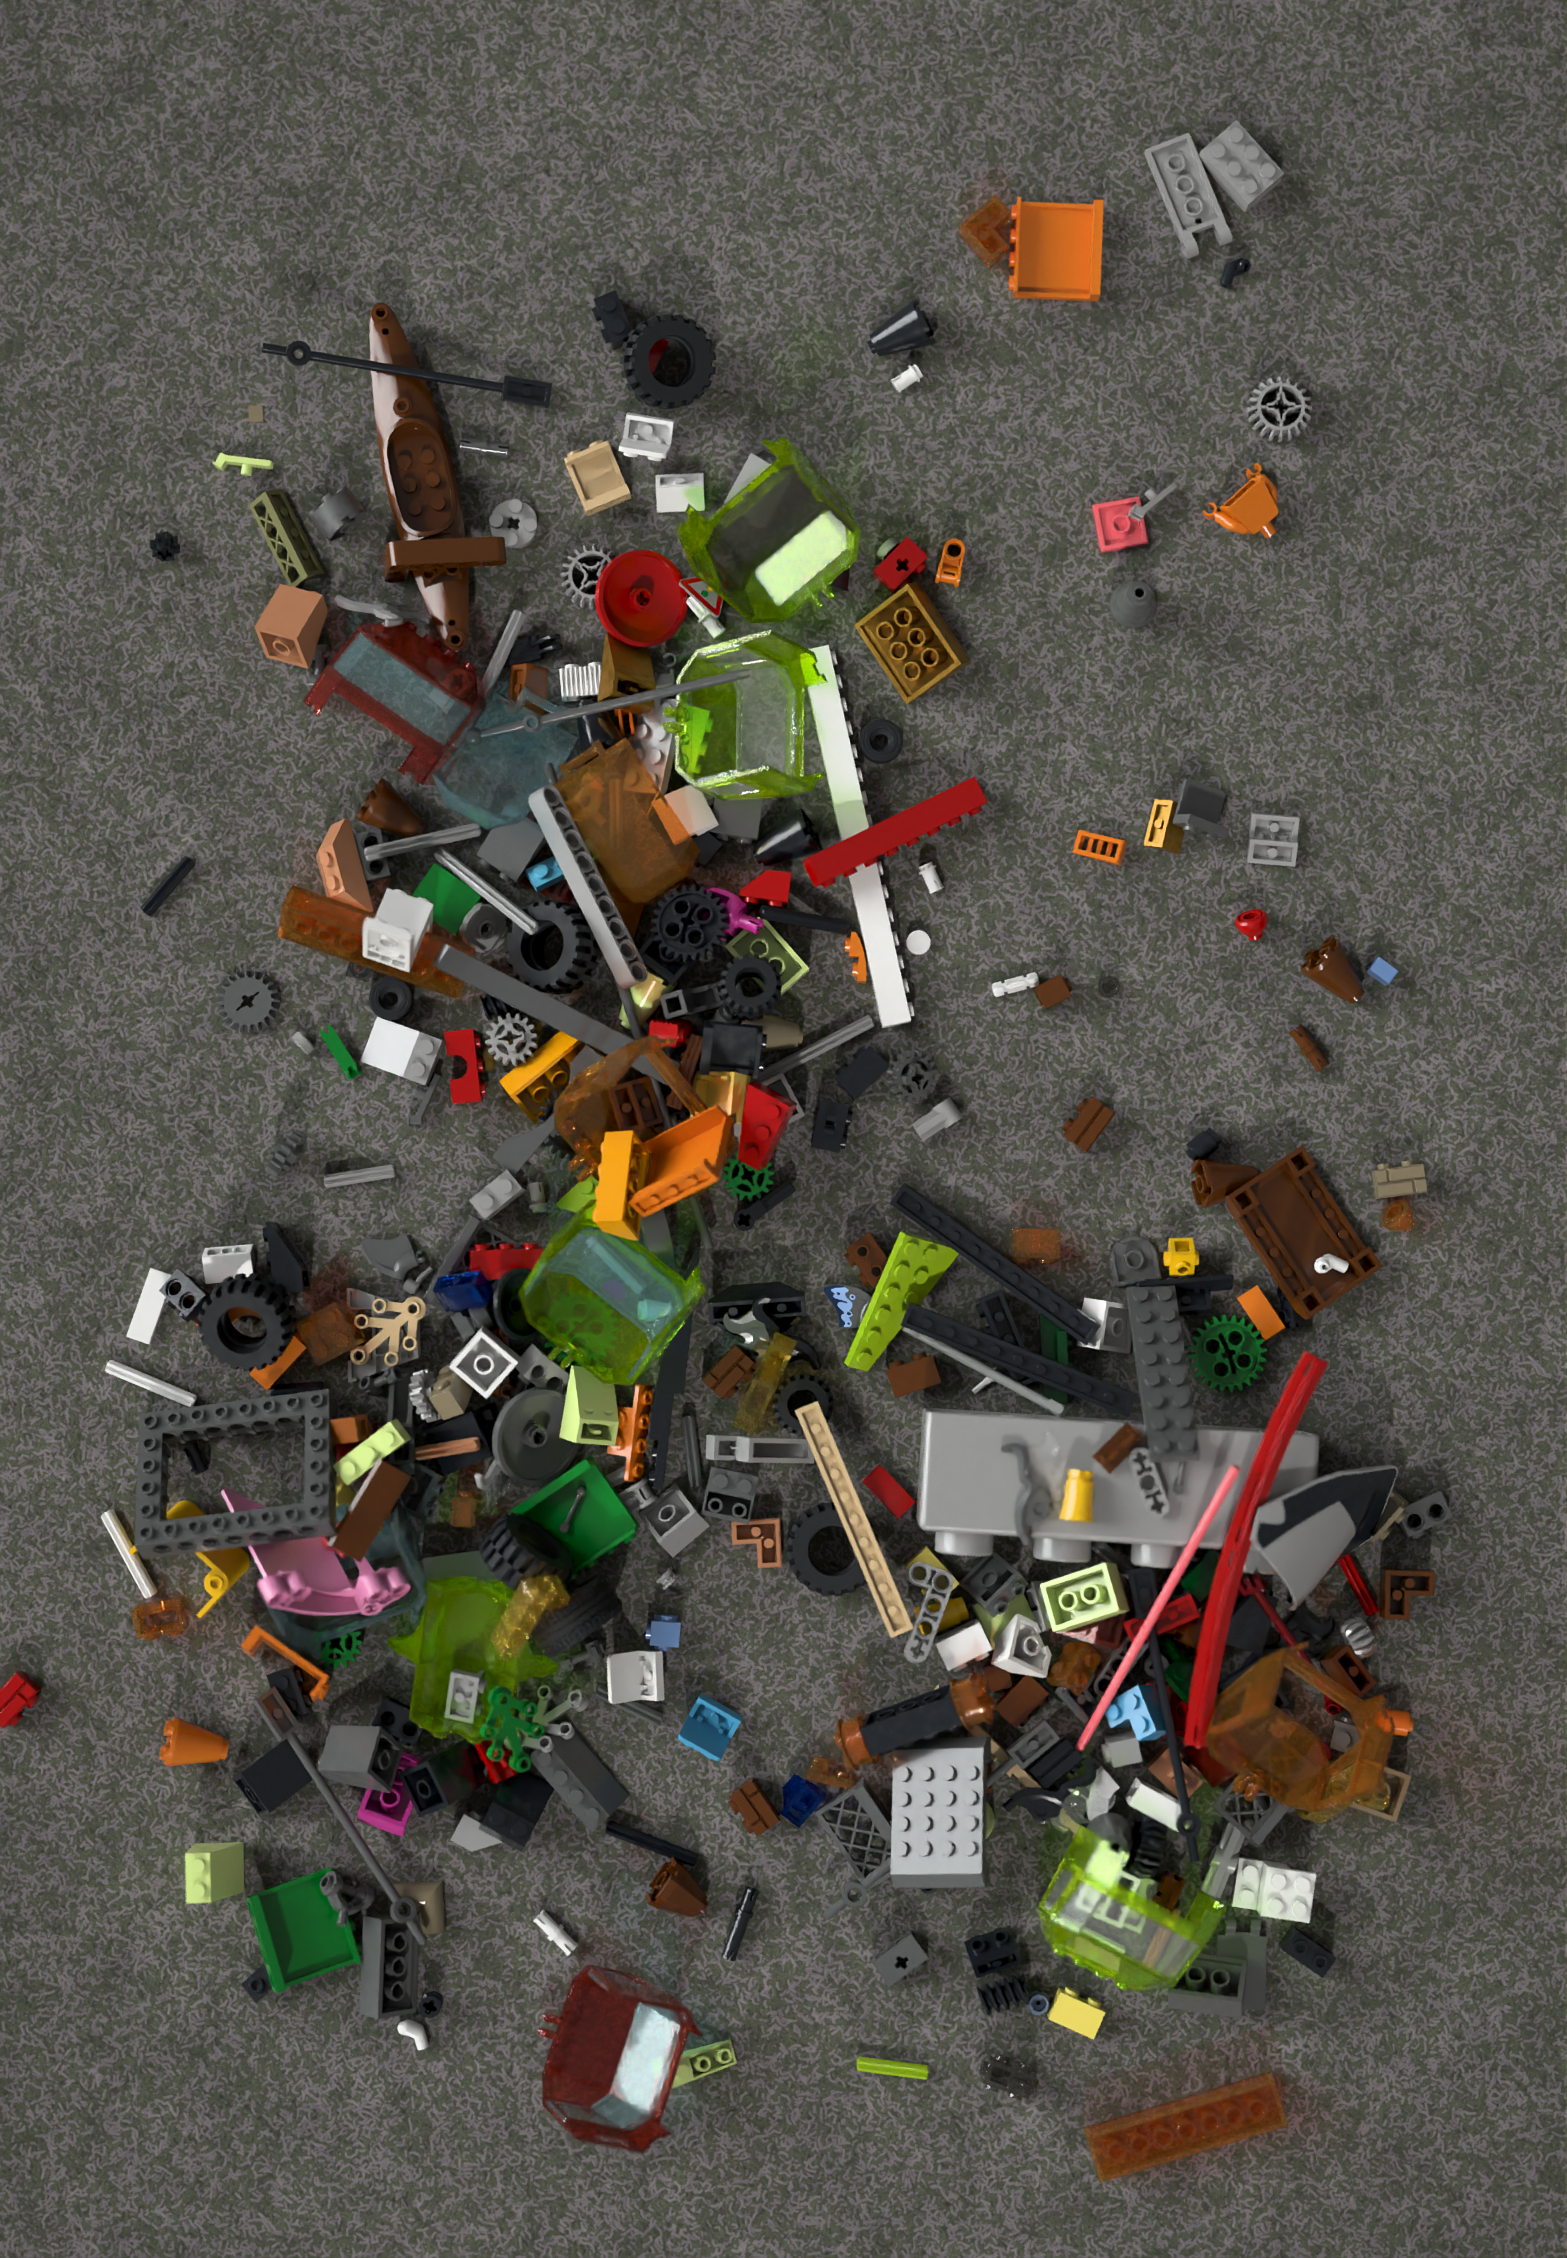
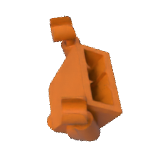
M1255 463L1253 467L1257 473H1252L1247 468L1246 476L1249 481L1219 507L1221 511L1218 512L1215 503L1210 502L1208 506L1213 508L1214 512L1207 513L1203 510V515L1207 519L1215 518V521L1227 530L1242 535L1246 533L1254 535L1260 531L1266 539L1277 531L1271 523V520L1279 513L1277 508V488L1265 474H1261V465Z

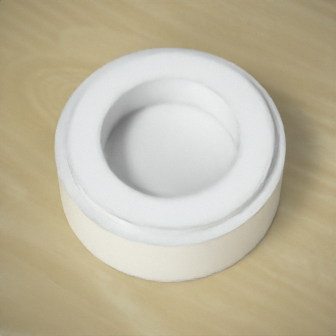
M920 930L910 933L906 940L907 949L914 955L926 953L931 943L928 934Z

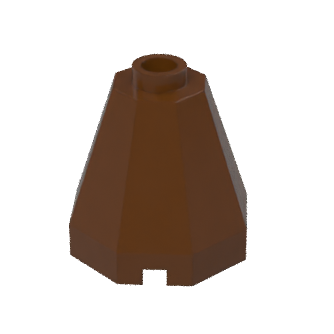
M672 1857L670 1859L671 1864L665 1862L650 1882L649 1886L653 1890L651 1894L649 1892L646 1893L645 1898L647 1902L657 1909L694 1917L697 1914H702L708 1905L706 1893L682 1862Z

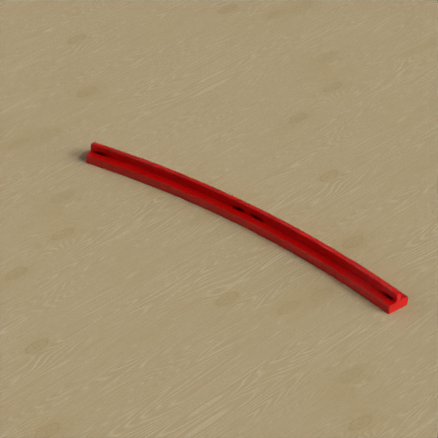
M1304 1350L1281 1395L1254 1456L1238 1498L1212 1582L1195 1658L1184 1734V1744L1193 1745L1198 1749H1201V1746L1210 1747L1220 1668L1239 1584L1252 1544L1250 1538L1257 1508L1266 1503L1294 1431L1328 1365L1327 1361ZM1311 1360H1312L1313 1362H1312V1364H1311V1366H1310V1368H1309L1307 1374H1305V1371L1307 1370V1368H1308V1366H1309V1364H1310V1362H1311ZM1239 1528H1241L1238 1540H1236ZM1232 1551H1233L1234 1553H1233V1556H1232L1231 1563H1230V1565H1228L1229 1560H1230V1557H1231V1554H1232ZM1195 1726H1197L1196 1738H1194Z

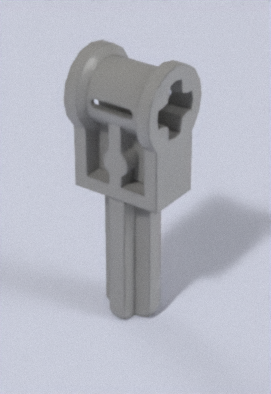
M646 1477L618 1493L632 1514L658 1499L657 1495H654L649 1488Z

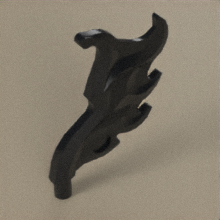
M1288 1597L1287 1602L1291 1603L1293 1598ZM1303 1603L1295 1609L1294 1615L1286 1623L1310 1659L1316 1658L1322 1653V1650L1315 1651L1314 1645L1320 1640L1327 1639L1335 1628L1332 1616L1329 1617L1327 1623H1317L1306 1613ZM1280 1633L1278 1642L1264 1646L1261 1655L1251 1653L1242 1664L1244 1666L1258 1656L1271 1676H1284V1668L1294 1674L1307 1672L1301 1666L1300 1661Z

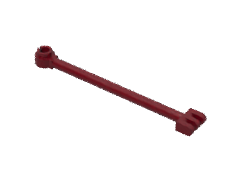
M1259 1572L1253 1574V1577L1249 1575L1244 1579L1241 1578L1239 1590L1244 1596L1254 1595L1324 1695L1326 1711L1332 1715L1339 1714L1343 1711L1345 1698L1330 1689L1262 1591L1266 1589L1267 1582Z

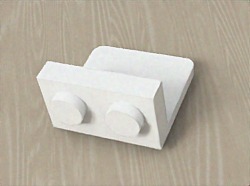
M627 412L624 435L619 445V451L624 452V455L629 457H638L639 454L648 456L649 460L661 461L662 458L667 457L671 449L674 420Z
M636 1650L608 1655V1700L611 1704L636 1700H664L662 1651Z

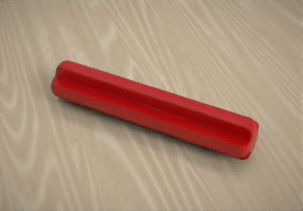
M1349 1553L1339 1564L1363 1611L1367 1616H1371L1377 1613L1379 1609Z

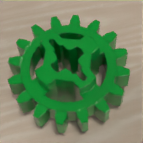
M735 1152V1160L727 1159L731 1164L730 1167L723 1166V1170L727 1171L728 1175L722 1176V1179L729 1182L724 1186L725 1189H733L731 1192L732 1197L737 1193L740 1194V1201L743 1200L744 1196H748L749 1202H752L754 1195L761 1199L760 1192L768 1193L769 1190L766 1188V1185H773V1181L769 1180V1176L774 1175V1172L768 1171V1168L772 1165L771 1162L768 1163L766 1168L756 1170L738 1160V1152ZM738 1164L740 1168L738 1176L732 1179L733 1168ZM742 1165L749 1172H755V1175L752 1176L754 1186L747 1179L742 1180L741 1177L744 1175ZM764 1172V1181L759 1187L757 1184L758 1175ZM741 1184L747 1185L752 1192L742 1191L737 1186Z
M339 1615L335 1616L334 1621L330 1617H326V1625L319 1622L317 1626L320 1630H313L311 1633L316 1637V1639L310 1641V1644L316 1645V1648L311 1652L312 1654L318 1653L320 1655L316 1660L317 1662L323 1659L326 1661L325 1667H328L331 1663H334V1669H338L340 1663L347 1667L349 1665L348 1659L354 1662L357 1660L354 1653L360 1654L362 1652L358 1645L364 1643V1640L358 1639L362 1630L355 1631L354 1628L357 1623L348 1624L349 1617H345L343 1621H340ZM340 1626L344 1629L342 1631H334L330 1627ZM322 1635H323V1638L325 1639V1648H324V1649L322 1648V1645H321ZM350 1635L353 1640L352 1649L348 1645V1637ZM340 1637L342 1640L340 1642L341 1646L337 1645L334 1647L332 1645L334 1642L333 1638ZM331 1653H339L344 1657L334 1658L329 1655Z

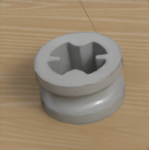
M671 1566L656 1582L663 1585L662 1589L665 1590L678 1578L679 1574L674 1573Z

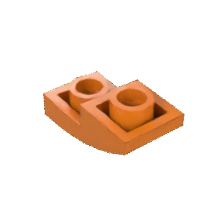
M851 932V938L846 937L845 952H849V958L858 959V963L853 962L852 977H857L856 983L866 984L867 971L864 950L857 933Z
M1258 1285L1237 1298L1256 1328L1260 1330V1334L1265 1342L1286 1329Z

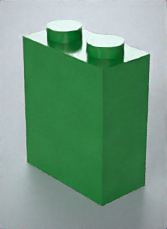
M436 863L433 864L412 895L415 898H425L432 903L433 921L456 937L460 934L459 928L465 916L474 905L478 903L485 904L482 902L484 897Z

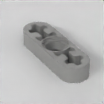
M1137 1447L1128 1456V1462L1146 1511L1151 1516L1159 1518L1168 1512L1169 1503L1154 1462L1149 1463L1148 1450ZM1137 1452H1140L1141 1455H1146L1143 1463L1145 1468L1151 1466V1471L1137 1474V1470H1142L1139 1463L1133 1462V1459L1137 1457ZM1146 1475H1151L1155 1478V1486L1149 1490L1144 1489L1141 1484L1143 1477ZM1158 1489L1160 1494H1155L1156 1499L1164 1504L1160 1507L1161 1511L1159 1513L1155 1509L1151 1510L1150 1506L1154 1505L1152 1497L1150 1496L1146 1499L1145 1494L1155 1493Z

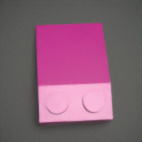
M402 1752L391 1793L367 1789L358 1811L357 1821L403 1837L414 1805L398 1773L423 1759Z

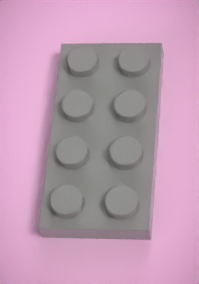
M665 698L655 699L654 708L638 715L623 786L624 791L658 796L666 795L685 706L684 701Z

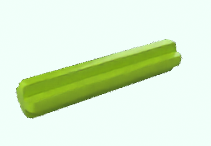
M861 2056L857 2059L858 2071L923 2080L928 2078L929 2067L927 2065Z

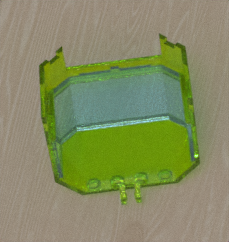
M591 1199L552 1237L518 1293L528 1323L557 1345L551 1351L548 1358L551 1360L557 1358L562 1350L568 1354V1357H565L561 1362L560 1368L565 1370L575 1360L603 1384L633 1385L657 1360L693 1312L706 1290L704 1283L700 1281L699 1274L701 1270L699 1264L686 1281L639 1242L603 1232L593 1221V1209L596 1208L597 1200Z

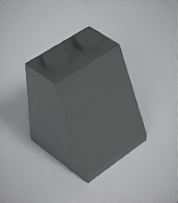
M507 804L476 855L481 859L479 863L490 871L492 868H495L501 872L499 875L501 879L509 884L512 881L519 884L526 874L525 870L533 864L546 845L547 840L538 824Z
M331 1725L329 1734L326 1737L322 1757L319 1760L318 1771L330 1781L391 1793L404 1747L379 1726Z

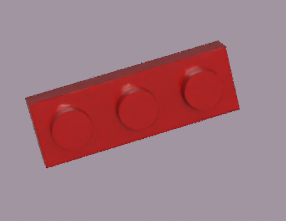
M1191 1594L1165 1604L1161 1615H1159L1155 1622L1157 1636L1201 1617ZM1135 1617L1123 1623L1131 1643H1133L1145 1621L1144 1618L1136 1619Z

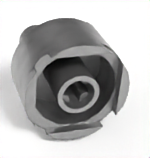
M347 486L339 489L336 494L333 492L326 494L321 499L323 504L315 507L308 514L330 542H335L344 537L345 531L351 527L353 529L357 527L367 515L364 507Z

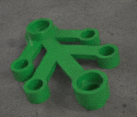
M505 1686L494 1687L488 1695V1701L491 1705L490 1712L485 1724L480 1728V1735L487 1740L494 1739L492 1746L487 1750V1756L495 1762L500 1761L504 1756L502 1746L507 1736L513 1752L509 1758V1765L517 1772H525L531 1766V1759L528 1754L523 1752L516 1728L528 1732L530 1736L538 1739L543 1736L544 1727L537 1722L530 1723L513 1717L509 1707L521 1710V1713L527 1717H533L537 1713V1705L531 1701L524 1702L513 1698L510 1689ZM531 1705V1710L527 1712V1708ZM500 1714L502 1721L497 1731L494 1725ZM538 1727V1731L534 1734V1729ZM490 1728V1733L486 1735L487 1730ZM497 1750L496 1756L493 1757L494 1751Z

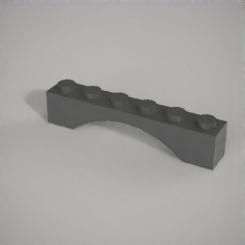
M586 1044L571 1062L568 1089L555 1113L534 1130L507 1138L492 1157L513 1175L516 1176L518 1172L523 1175L531 1165L529 1159L534 1153L539 1156L547 1146L544 1143L550 1135L554 1138L563 1126L560 1122L565 1117L570 1119L578 1109L576 1103L581 1098L586 1100L593 1092L592 1084L597 1079L601 1082L610 1071L607 1068L609 1063Z

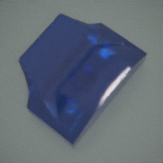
M795 1773L782 1788L784 1804L780 1814L800 1828L825 1799L827 1793Z

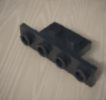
M1218 1273L1213 1276L1204 1277L1193 1275L1189 1278L1179 1279L1177 1277H1169L1165 1280L1144 1279L1137 1282L1136 1286L1175 1285L1179 1315L1211 1313L1212 1311L1209 1291L1231 1290L1234 1277L1232 1274Z

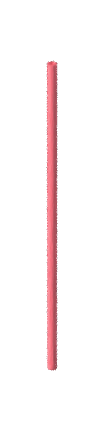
M1231 1465L1076 1743L1075 1749L1077 1751L1083 1752L1238 1476L1241 1470L1238 1466Z

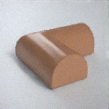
M780 1518L750 1519L749 1525L731 1521L732 1545L757 1544L758 1568L782 1567Z

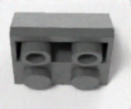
M712 1465L701 1515L749 1525L759 1475Z

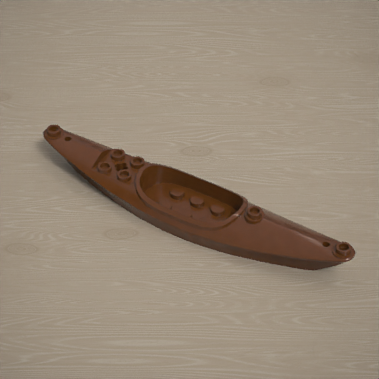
M385 303L375 304L370 311L369 339L371 361L420 369L405 333L391 307ZM371 371L376 431L383 476L401 541L465 538L463 513L452 458L425 380ZM468 567L412 570L433 623L444 644L453 652L463 650L467 645L469 635Z

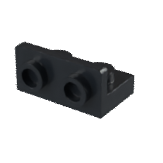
M292 1665L266 1675L270 1687L273 1688L275 1686L294 1717L302 1714L305 1715L311 1711L310 1706H313V1702L309 1692L305 1693L302 1686L305 1680L301 1669L297 1670L296 1666Z

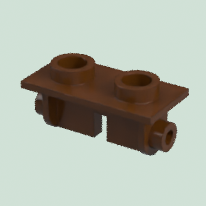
M1126 1422L1092 1457L1111 1474L1145 1439L1134 1427Z
M1166 1870L1165 1874L1161 1875L1162 1878L1156 1889L1159 1891L1158 1894L1153 1896L1149 1907L1146 1909L1148 1910L1147 1916L1165 1925L1169 1921L1186 1882V1879Z

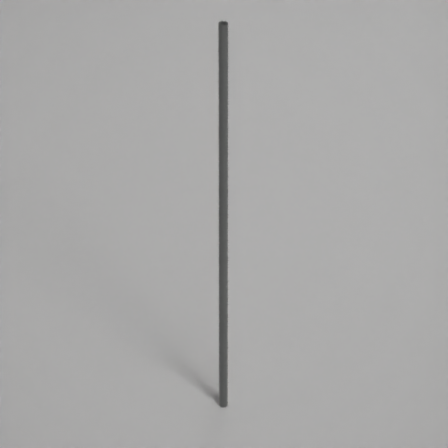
M553 764L543 765L549 785L555 786L564 800ZM614 977L634 1039L647 1046L629 991L620 987ZM650 1077L663 1119L662 1123L666 1131L674 1127L666 1106L660 1083ZM694 1192L688 1195L687 1198L706 1250L714 1247L697 1194Z

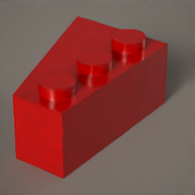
M758 1081L748 1083L737 1159L756 1170L766 1168L798 1103Z

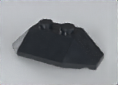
M782 1282L731 1285L708 1300L709 1322L734 1336H740L730 1332L723 1323L725 1313L728 1312L730 1318H740L752 1309V1304L756 1299L768 1294L770 1295V1302L765 1303L763 1309L780 1325L779 1331L782 1333L807 1316L805 1293Z

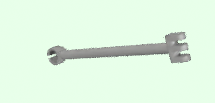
M903 1327L902 1331L932 1346L1046 1408L1056 1416L1062 1418L1066 1415L1065 1408L1056 1401L1040 1395L950 1345Z

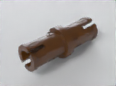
M1300 1024L1296 1027L1299 1034L1295 1029L1290 1031L1289 1034L1301 1048V1054L1307 1056L1316 1072H1318L1324 1066H1327L1329 1061L1326 1060L1318 1049V1043L1316 1041L1313 1042L1303 1028V1025Z

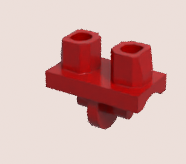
M494 1739L481 1741L475 1745L478 1750L477 1755L480 1761L484 1762L488 1770V1777L492 1783H500L517 1774V1771L513 1770L509 1765V1755L511 1754L509 1748L505 1749L502 1746L504 1756L500 1761L495 1762L487 1756V1750L492 1746ZM497 1750L494 1751L493 1757L496 1756Z

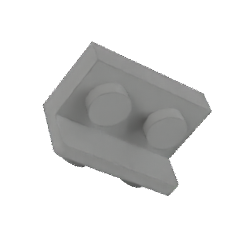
M457 1669L452 1670L444 1718L473 1724L476 1718L482 1715L484 1702L481 1701L482 1693H485L488 1682L487 1679H484L485 1670H480L477 1674Z

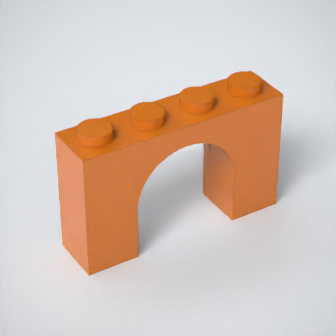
M233 1307L228 1309L229 1319L232 1324L237 1319L247 1315L263 1320L259 1314L249 1308ZM297 1330L288 1347L272 1365L267 1364L266 1368L261 1370L254 1368L249 1374L266 1390H270L309 1348L306 1344L308 1339Z

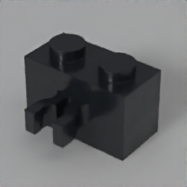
M821 1099L811 1148L839 1153L840 1149H845L848 1135L843 1134L845 1125L850 1126L853 1114L852 1111H848L849 1105Z

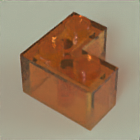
M996 195L960 224L958 230L959 237L989 270L1007 255L1009 245L997 231L1009 222L1011 212Z

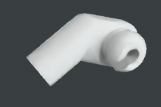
M410 2019L401 2021L398 2024V2032L401 2035L414 2038L417 2050L429 2047L422 2024Z

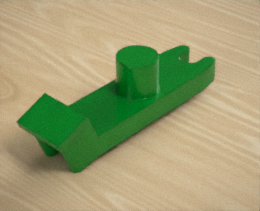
M328 1024L329 1032L324 1033L320 1029V1035L348 1080L351 1081L362 1073L335 1030Z

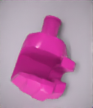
M713 887L707 890V893L711 890L715 893L714 898L719 896L722 900L720 905H725L727 908L724 913L730 919L724 921V923H727L730 929L723 930V932L728 937L737 936L742 929L753 932L756 935L760 934L761 931L757 930V928L762 930L764 922L761 919L748 915V906L744 900L726 890ZM706 912L702 915L701 918H703L706 921L709 919L711 913Z

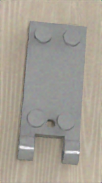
M1190 133L1145 149L1144 155L1181 242L1185 258L1189 259L1199 255L1198 245L1193 234L1211 227L1214 229V235L1219 246L1232 242L1230 229L1225 221ZM1200 219L1202 223L1196 224L1195 220Z

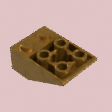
M605 634L598 702L655 690L656 682L648 647H631L617 641L610 634ZM655 700L618 709L640 715L654 708Z

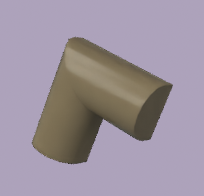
M443 1881L393 1885L401 1898L408 1897L412 1899L416 1908H419L420 1925L424 1934H436L446 1930Z

